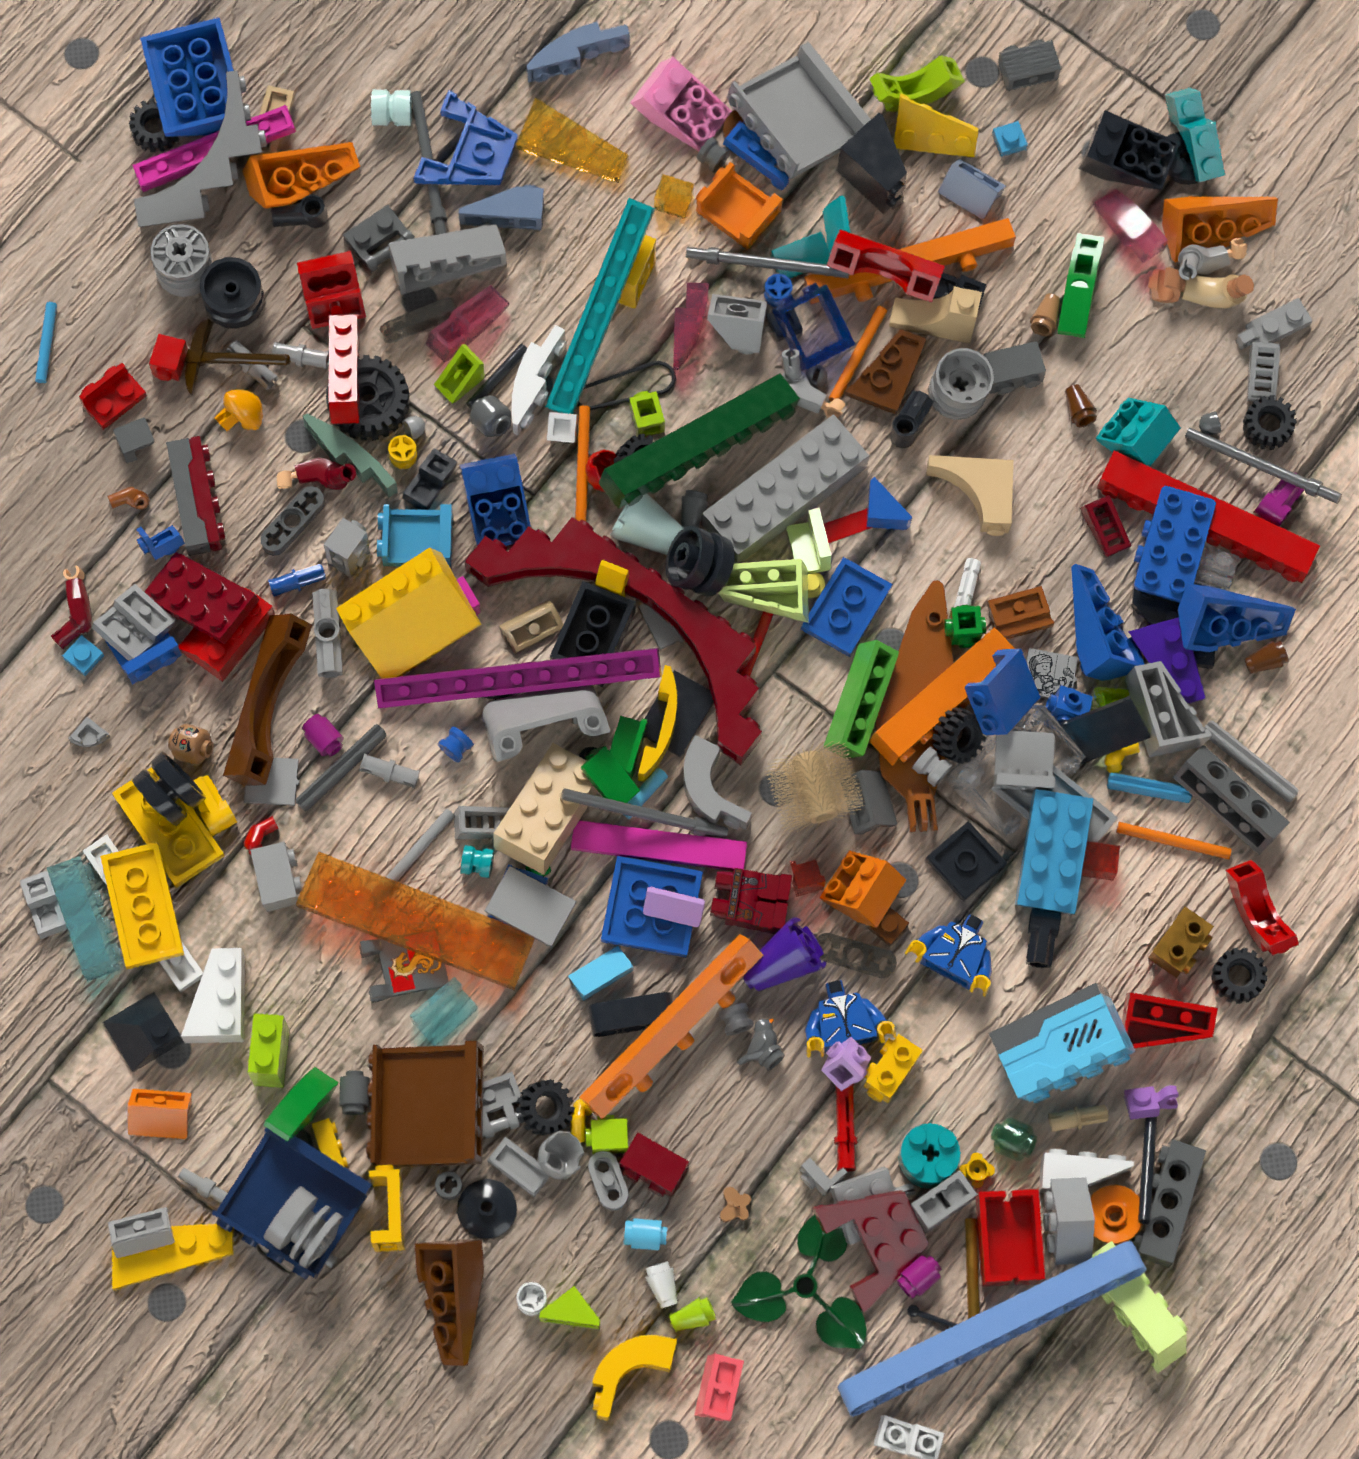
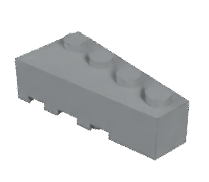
M497 224L490 226L482 225L472 229L388 243L391 265L401 295L507 265L506 252Z

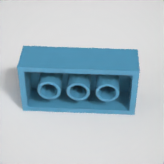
M1040 789L1033 790L1015 905L1071 915L1075 914L1094 798Z

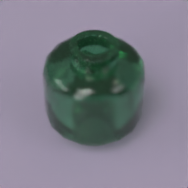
M1009 1117L1002 1124L997 1123L994 1126L991 1140H994L995 1152L1015 1161H1021L1024 1157L1029 1158L1036 1146L1037 1136L1034 1135L1032 1126Z

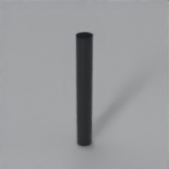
M521 343L470 397L466 405L471 409L477 399L488 396L523 358L528 348Z

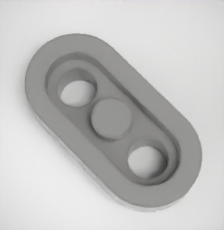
M600 1151L595 1153L589 1160L588 1170L598 1199L604 1208L611 1211L619 1210L627 1203L628 1189L618 1161L610 1152ZM606 1163L609 1166V1170L601 1173L597 1169L598 1165ZM616 1191L619 1194V1198L612 1201L608 1198V1193Z

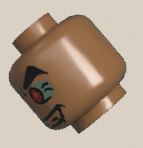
M183 724L175 728L170 734L168 747L174 758L193 765H198L206 758H209L214 748L209 731L190 724Z

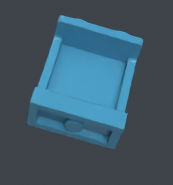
M384 504L383 513H378V530H383L382 540H377V557H382L383 566L400 567L430 547L441 552L449 567H451L452 504H440V510L390 509L389 504Z

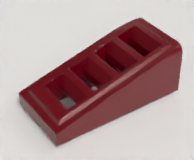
M1110 495L1080 507L1083 517L1105 558L1132 547ZM1103 507L1105 512L1095 516L1094 511ZM1108 517L1110 523L1100 526L1098 521ZM1113 527L1115 533L1105 537L1103 531ZM1119 537L1121 542L1109 547L1107 542Z

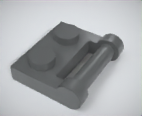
M386 205L343 234L346 243L370 273L376 271L378 265L390 258L389 245L373 256L368 253L397 234L400 238L396 241L414 239L415 237L404 226L389 205Z

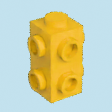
M900 1034L897 1035L894 1041L888 1038L879 1052L883 1055L879 1063L872 1062L867 1069L868 1072L865 1075L867 1080L864 1084V1088L868 1090L866 1094L879 1103L882 1100L889 1103L920 1058L923 1050Z

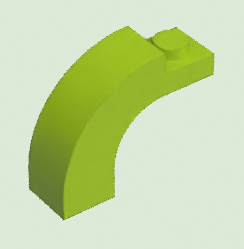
M941 55L925 67L907 75L890 76L876 73L869 78L873 86L874 96L880 102H883L886 110L890 112H898L900 93L917 103L928 104L947 95L965 82L955 59Z

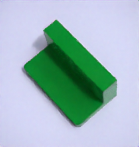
M620 715L610 752L632 779L648 728V720L642 718L641 721Z
M606 746L593 749L585 756L587 762L581 766V770L603 798L628 803L640 791Z

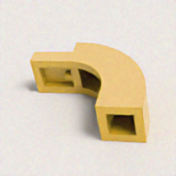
M644 1335L626 1340L613 1348L599 1364L592 1381V1386L603 1388L602 1392L596 1391L592 1409L598 1411L597 1418L609 1421L617 1386L627 1373L638 1368H652L670 1373L677 1339L659 1335Z

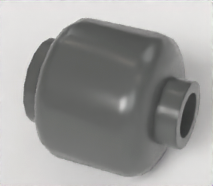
M485 396L473 403L470 422L487 437L501 436L511 426V411L495 396Z

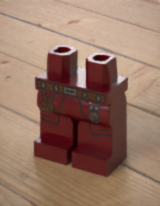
M735 867L733 872H717L714 889L729 891V899L713 898L710 915L719 919H725L724 925H735L741 928L776 934L785 925L792 875H773Z

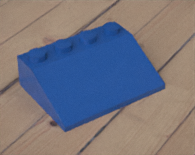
M220 17L140 37L165 137L210 135L220 131L225 117L228 95L226 72L234 71Z

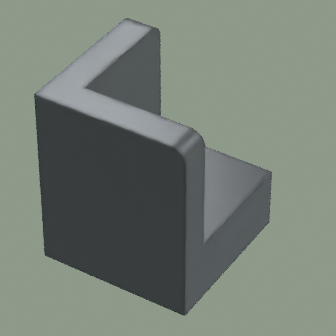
M145 417L113 429L126 463L137 460L134 451L155 443Z

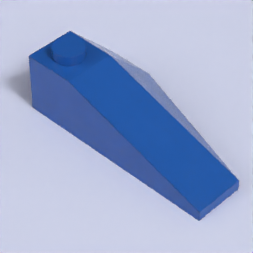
M1074 564L1071 567L1075 632L1081 670L1085 676L1101 681L1127 676L1134 666L1144 665L1139 648L1133 638H1127L1120 625L1124 621L1120 614L1116 615L1107 603L1110 601V597L1094 570Z
M1187 583L1178 607L1183 647L1189 650L1212 652L1217 651L1218 647L1226 645L1235 647L1241 645V642L1253 639L1262 641L1285 636L1296 609L1291 606L1210 586Z

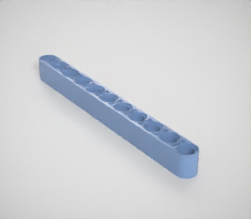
M1132 1241L1121 1243L846 1379L838 1385L837 1389L851 1416L862 1414L1139 1277L1147 1268Z

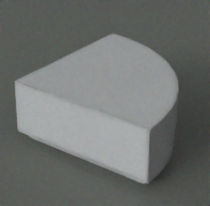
M86 717L68 739L75 745L92 747L105 742L110 735L90 718Z

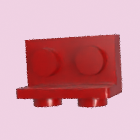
M120 363L118 366H112L107 369L103 377L95 384H88L82 390L79 399L82 407L104 430L143 400L147 394L129 374L127 367Z

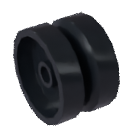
M225 257L214 261L205 269L200 279L199 289L206 313L214 323L224 328L238 329L250 325L259 317L264 308L265 297L258 271L250 262L241 258Z
M696 526L683 528L675 536L667 552L665 568L669 583L685 590L690 589L706 597L716 595L726 585L732 573L735 560L734 546L731 540L725 536L709 533Z
M162 751L151 761L152 768L160 779L150 771L143 769L132 779V782L145 800L159 814L177 826L187 817L186 809L178 799L180 798L186 805L196 808L206 799V796L191 777Z

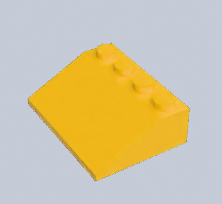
M430 547L336 608L348 632L381 679L400 677L481 625L443 554Z

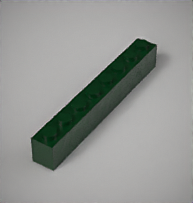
M779 373L605 468L598 483L618 509L627 504L632 506L639 502L643 495L648 492L652 494L658 492L664 487L666 482L672 479L673 481H678L685 476L688 470L694 467L696 469L703 467L713 456H723L731 449V446L737 443L739 445L746 443L752 438L753 434L759 431L761 433L768 431L778 420H788L795 414V408L800 397L782 374Z

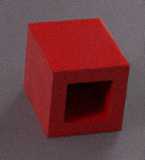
M158 334L149 361L152 375L163 381H170L171 379L180 380L188 351L186 340Z

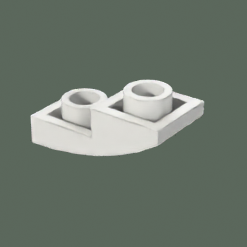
M883 1415L881 1416L873 1445L918 1459H938L944 1433Z

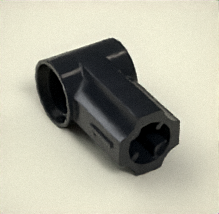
M308 195L303 200H299L291 205L271 208L274 227L308 225L311 228H320L328 221V212L324 201L317 195ZM312 209H320V211L317 214H308L309 211Z
M912 391L900 414L893 420L890 438L896 447L908 448L914 443L917 432L934 404V401L928 394L922 391ZM904 428L910 431V433L903 434L898 429Z
M1038 908L1031 909L1028 925L1030 938L1026 964L1036 968H1051L1055 938L1058 937L1061 912Z

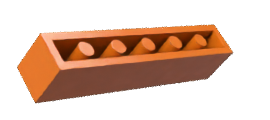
M994 627L880 727L869 742L892 766L899 760L905 763L916 752L914 747L919 742L925 745L933 738V734H936L933 731L935 725L941 724L939 721L941 716L946 718V711H952V708L959 707L966 709L971 704L965 691V686L968 683L982 682L996 667L992 655L997 650L1015 648Z

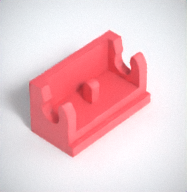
M716 1353L707 1356L694 1413L695 1416L715 1418L716 1421H731L744 1361Z

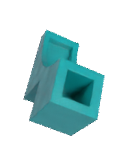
M1187 88L1165 94L1169 121L1177 127L1186 144L1196 181L1203 182L1225 176L1216 122L1205 118L1201 91Z

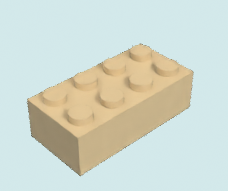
M552 743L493 833L494 849L544 875L588 808L586 805L561 800L563 788L596 795L598 792L581 770V766L587 760Z

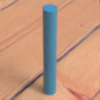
M46 302L35 377L37 383H46L57 310V304L54 302Z

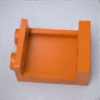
M730 162L725 168L721 167L718 169L713 177V182L708 188L704 186L696 196V212L748 250L782 211L783 199L775 193L771 197L767 196L736 173L735 165Z

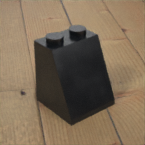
M878 113L840 147L837 172L879 211L885 214L890 208L894 210L902 203L904 199L903 193L906 188L907 172L882 114Z

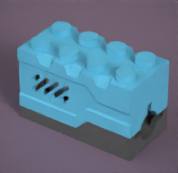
M1098 983L1083 988L989 1033L1017 1098L1028 1102L1033 1101L1034 1104L1050 1097L1049 1091L1053 1089L1064 1091L1077 1085L1076 1078L1086 1076L1087 1079L1103 1073L1102 1067L1104 1065L1113 1064L1118 1066L1129 1061V1055L1136 1052L1107 988Z

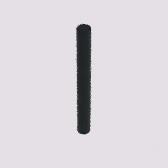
M1157 1116L1145 1118L1138 1222L1141 1224L1150 1223Z

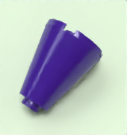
M793 917L760 949L763 956L743 976L745 983L750 989L755 988L757 991H762L820 971L826 967V961L821 962L820 956L824 952L818 940L807 926L801 928L797 924L801 921L799 918Z

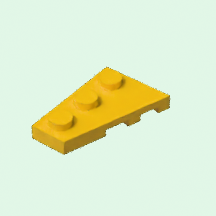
M900 93L894 143L897 149L975 158L978 137L977 127L953 116L939 113L933 110L931 106L917 103Z

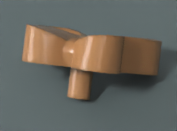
M726 1187L723 1196L727 1206L720 1213L721 1221L730 1222L736 1218L742 1221L747 1220L749 1215L747 1206L751 1202L750 1195H740L733 1187Z

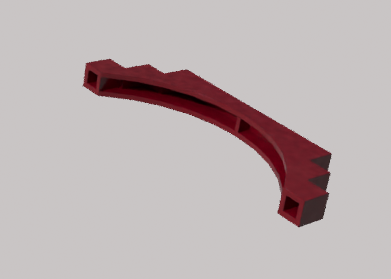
M571 517L552 542L545 532L540 529L535 531L528 526L509 551H507V547L497 539L492 541L485 536L465 560L466 572L487 587L524 578L558 576L596 583L598 569L602 560L629 570L625 594L655 611L677 631L694 653L710 687L716 710L717 738L721 752L741 766L760 742L762 737L760 725L749 717L743 718L758 698L759 687H757V682L746 674L740 675L755 656L756 645L754 640L744 632L739 634L732 629L731 624L721 616L715 617L709 613L708 608L699 600L692 601L685 596L683 589L662 580L661 574L650 567L647 569L642 566L635 555L628 551L622 552L616 547L617 545L612 539L605 535L601 537L595 533L593 527L584 520L578 521Z

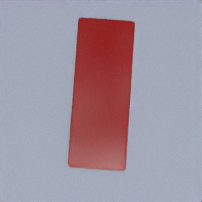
M867 508L824 523L828 543L873 528L866 527Z

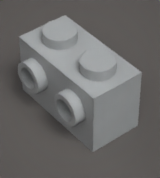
M342 518L323 544L328 564L352 578L359 567L363 568L371 557L366 528L355 520L350 522Z
M280 842L250 850L262 905L266 911L270 912L301 904L299 894L304 893L300 876L295 877L293 867L298 866L294 849L289 850L285 842Z

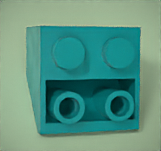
M1127 397L1111 419L1103 426L1095 439L1111 452L1117 451L1151 467L1181 427L1165 405Z

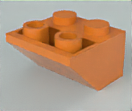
M849 850L826 885L820 899L856 922L877 928L906 882V879L888 861Z

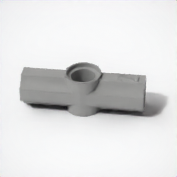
M319 589L313 592L314 633L319 677L336 678L343 675L342 636L339 613L336 610L339 607L337 590ZM326 629L335 631L334 635L329 638H324L320 634Z

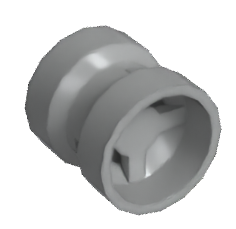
M929 747L916 761L912 769L918 774L928 775L927 781L935 787L953 765L946 759L940 761L937 751Z

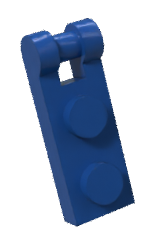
M740 121L725 138L723 145L769 178L775 188L783 190L789 184L790 177L785 171H780L775 167L777 165L775 157L763 148L757 133L749 130Z

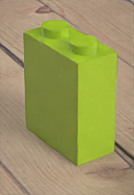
M257 1013L253 1015L248 1074L254 1086L284 1088L290 1033L284 1015Z

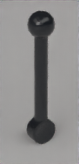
M916 1305L908 1307L907 1313L910 1317L919 1316L950 1328L957 1325L954 1322L920 1311Z

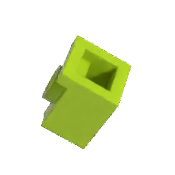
M642 391L629 398V408L637 436L645 434L646 437L665 432V419L656 391L651 393ZM645 412L650 413V415L641 416Z

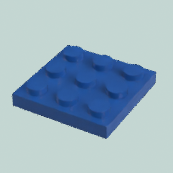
M617 856L601 942L687 958L693 926L643 914L648 887L698 898L703 871Z

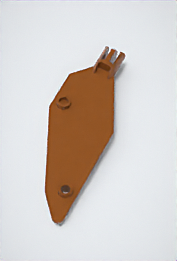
M935 580L930 584L911 612L899 648V655L875 722L876 731L954 663L950 636H945L944 620L948 619L944 585L941 581ZM935 617L937 618L938 622L934 623L930 621L929 618ZM933 738L925 745L919 742L914 747L916 752L905 763L899 760L892 766L879 753L881 776L906 799L910 833L916 832L915 808L919 831L927 832V806L931 831H938L934 797L938 784L935 787L927 781L928 775L918 774L912 769L916 761L929 747H932L935 751L937 750L933 746V743L936 742ZM938 754L940 761L946 759L945 757Z

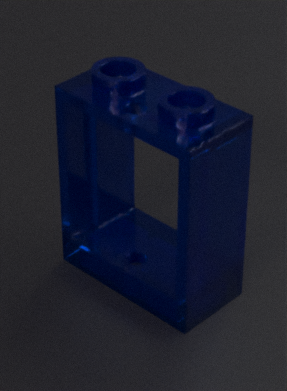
M817 282L801 289L803 294L796 298L793 295H789L777 301L779 307L772 310L792 354L793 349L798 350L800 353L801 370H807L856 345L827 284L818 286ZM818 296L838 339L805 355L785 312Z

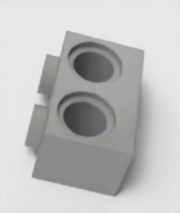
M959 1170L914 1201L911 1207L922 1230L926 1234L974 1201L977 1193Z

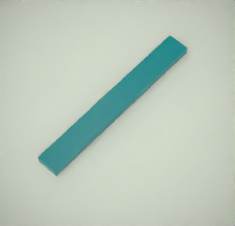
M628 198L545 406L546 408L558 413L574 414L656 208Z

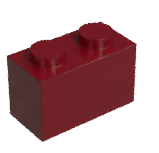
M639 1132L635 1135L620 1161V1168L623 1169L622 1174L634 1182H638L639 1179L649 1184L648 1189L660 1197H664L665 1194L672 1197L689 1167L688 1160Z

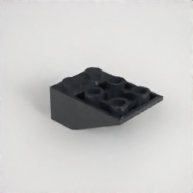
M1104 110L1095 125L1078 169L1103 180L1162 190L1180 142Z

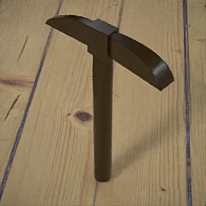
M207 318L197 327L190 349L187 351L185 358V382L188 392L193 396L199 367L203 366L204 363L289 365L291 358L288 354L204 352L214 324Z

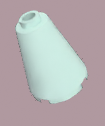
M645 494L636 504L632 506L625 505L609 536L667 555L673 539L683 527L653 498Z

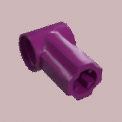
M1280 480L1273 491L1265 495L1254 513L1262 519L1280 526L1290 513L1291 506L1297 501L1304 489Z

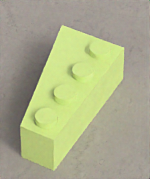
M1112 1241L1092 1254V1258L1116 1245ZM1143 1273L1139 1277L1101 1296L1107 1304L1113 1302L1116 1305L1113 1307V1310L1123 1326L1132 1327L1133 1330L1131 1332L1136 1340L1135 1343L1142 1352L1144 1350L1150 1352L1154 1358V1363L1151 1365L1159 1373L1186 1353V1331L1188 1329L1179 1316L1173 1317L1167 1310L1169 1306L1164 1297L1159 1292L1154 1294L1148 1286L1150 1282L1147 1276Z

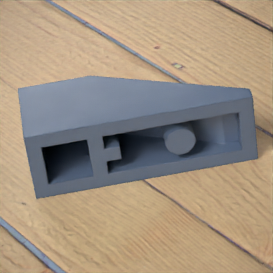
M535 185L516 186L459 208V224L469 226L497 224V227L542 230L544 188H538Z

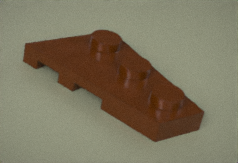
M900 329L881 350L871 365L865 368L855 383L849 386L844 396L897 415L925 346L926 338Z

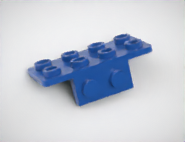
M1169 486L1161 488L1151 521L1145 520L1141 536L1146 537L1144 545H1138L1134 557V562L1138 563L1134 581V588L1136 590L1181 602L1187 583L1194 584L1216 506V502L1213 499Z

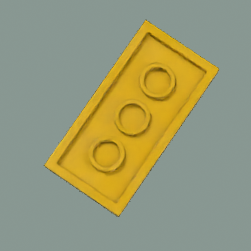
M152 767L148 769V771L160 779ZM132 780L112 792L113 797L145 844L159 843L166 875L175 888L225 857L223 851L194 809L186 805L180 798L178 800L185 807L187 817L175 826L145 800Z
M154 842L100 856L126 969L185 955L159 843Z

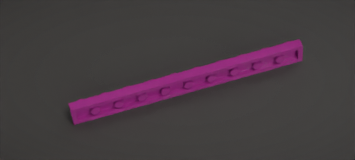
M659 648L382 678L376 679L374 682L379 709L660 678L662 673Z

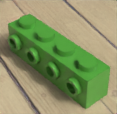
M878 640L858 645L824 743L825 749L836 747L848 759H850L849 757L864 756L899 651Z

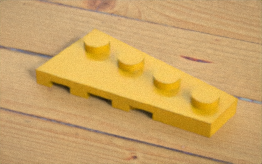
M217 1224L172 1226L175 1240L173 1244L121 1258L115 1256L112 1248V1289L118 1290L134 1283H141L154 1277L175 1273L184 1268L194 1265L198 1266L234 1255V1230L232 1229L229 1232Z

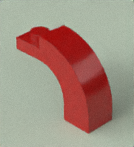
M1253 860L1226 869L1229 887L1246 929L1262 952L1269 951L1273 956L1285 953L1290 948L1298 946L1297 935L1281 919L1273 905L1268 892L1264 871Z

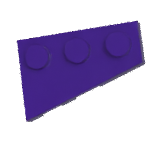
M1179 617L1128 631L1149 663L1162 662L1181 689L1180 694L1187 704L1207 699L1194 650L1183 647Z

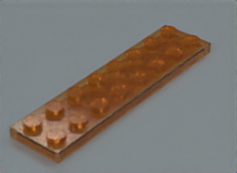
M318 852L296 902V907L514 991L535 942V938L506 923Z

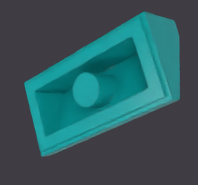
M839 196L823 209L829 253H831L840 229L850 233L844 196Z
M822 232L812 234L771 251L772 258L827 264L830 256ZM776 269L777 274H783L789 279L804 274Z

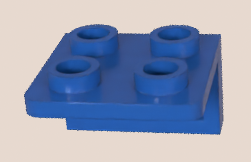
M168 632L154 647L130 661L106 641L132 685L147 679L153 672L174 663L177 658L182 656L178 644L173 636L170 637Z

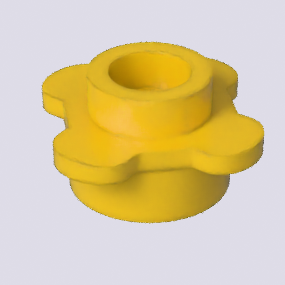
M978 1152L973 1153L968 1163L961 1165L959 1168L962 1174L971 1181V1185L974 1188H981L984 1180L995 1173L994 1166L989 1164L982 1154ZM979 1168L980 1172L976 1173L974 1169Z

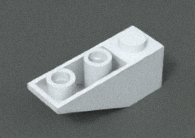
M1049 1149V1153L1045 1152L1041 1157L1039 1193L1050 1191V1179L1086 1177L1088 1187H1091L1130 1171L1134 1166V1161H1126V1156L1109 1155L1108 1159L1096 1158L1097 1154L1092 1152H1079V1156L1067 1155V1151L1063 1149Z

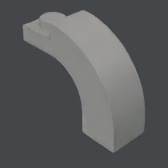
M695 735L685 757L683 773L684 789L689 803L701 818L707 819L708 823L717 824L718 820L722 818L727 826L736 830L739 827L746 830L751 821L752 813L722 798L714 790L710 776L720 757L721 747Z

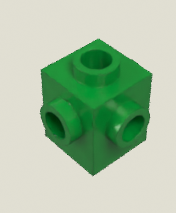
M960 605L951 608L949 618L944 620L945 636H950L951 645H958L960 648H970L981 639L982 634H986L985 617H981L980 606Z

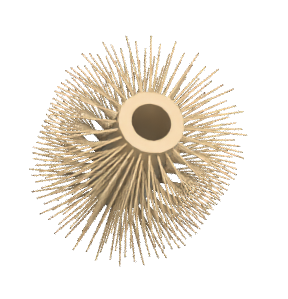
M819 745L813 751L810 749L804 752L803 750V753L797 754L792 759H774L791 760L786 761L789 763L779 762L783 763L781 765L784 766L781 767L784 768L779 769L781 772L774 773L775 775L770 774L771 778L774 779L772 781L780 786L778 787L773 784L775 789L784 791L782 793L776 791L779 794L777 795L779 797L778 800L783 802L779 803L783 806L789 805L786 808L782 807L785 810L790 808L796 810L790 813L785 811V813L789 814L787 817H797L794 818L793 822L800 823L799 827L809 822L814 824L826 823V821L838 817L837 815H847L838 813L856 811L845 809L848 807L857 808L855 805H848L854 803L861 804L858 802L860 801L858 799L859 796L856 795L858 793L854 791L856 790L854 788L855 785L852 784L854 782L850 780L852 779L850 777L851 774L848 773L850 771L846 768L840 769L843 766L847 767V763L840 760L843 759L840 757L843 756V752L840 750L830 753L835 751L834 748H831L833 750L824 753L820 751L823 748H820L816 751L820 747Z

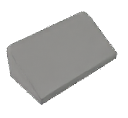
M167 1207L108 1222L111 1245L117 1258L170 1245L175 1242Z

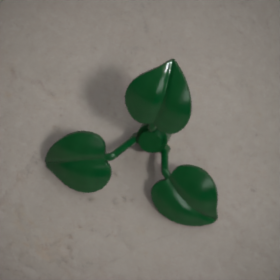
M814 1214L801 1227L797 1238L799 1251L805 1256H814L807 1274H800L795 1278L793 1287L781 1291L782 1284L777 1276L765 1271L756 1272L742 1283L737 1294L732 1299L731 1305L740 1314L749 1319L759 1322H771L780 1318L786 1311L787 1306L783 1296L796 1293L804 1299L813 1297L826 1310L820 1313L816 1320V1332L819 1338L831 1347L860 1349L864 1346L866 1339V1323L860 1307L853 1300L846 1297L836 1298L831 1306H829L817 1294L818 1282L812 1275L819 1258L825 1262H833L839 1259L846 1251L848 1243H846L841 1227L827 1234L823 1232Z

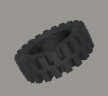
M363 355V359H358L359 423L335 425L336 427L339 426L341 432L344 434L346 432L349 433V436L354 439L359 436L361 440L367 441V437H372L373 441L378 440L380 435H383V437L389 436V431L395 432L399 428V423L402 424V420L405 419V415L408 414L409 389L403 373L401 374L400 369L396 365L392 366L391 361L387 359L382 361L380 356H374V359H370L369 355ZM328 380V386L326 387V403H327L328 411H329V403H328V398H329V380ZM366 394L375 396L371 401L361 400Z

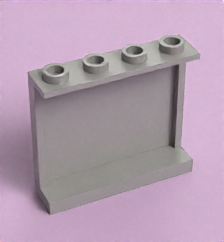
M809 42L800 46L795 57L740 86L736 81H733L726 97L730 106L737 110L744 119L747 128L757 133L763 148L775 157L778 167L785 171L790 179L838 154L840 147L871 120Z

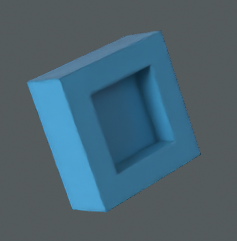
M1019 121L992 130V135L1001 157L1027 149L1028 144Z
M81 635L62 656L65 661L86 676L104 657V654Z

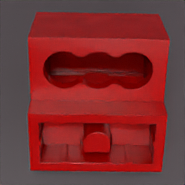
M351 251L296 263L312 329L329 326V316L357 315L358 319L366 318Z

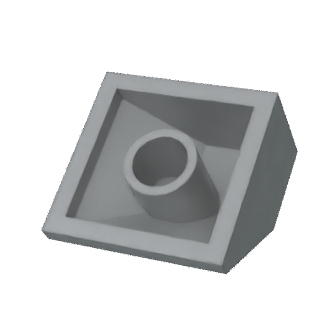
M712 294L707 320L731 349L738 350L742 354L759 353L767 301Z

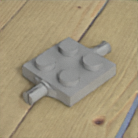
M886 1167L830 1186L834 1204L838 1201L857 1200L865 1198V1196L898 1190L904 1191L907 1197L915 1195L914 1186L911 1182L895 1188L892 1184L889 1170ZM852 1220L840 1226L846 1243L851 1245L861 1241Z

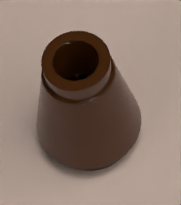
M1079 384L1069 386L1065 390L1071 422L1080 428L1091 425L1097 419L1096 407Z
M1271 641L1249 655V657L1244 658L1249 673L1252 674L1284 667L1283 664L1289 662V658L1281 641L1276 643Z

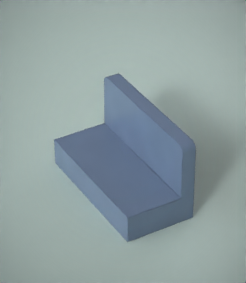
M958 159L950 166L938 193L977 217L984 219L994 201L1002 195L1006 185L962 159Z

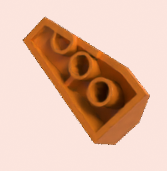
M353 142L250 156L242 173L249 195L262 207L272 208L291 205L358 170L360 164Z
M1181 197L1164 199L1162 227L1172 261L1179 262L1178 256L1180 252L1189 245L1195 244L1205 248L1223 245L1226 248L1230 246V242L1233 239L1244 236L1248 238L1276 225L1278 198Z

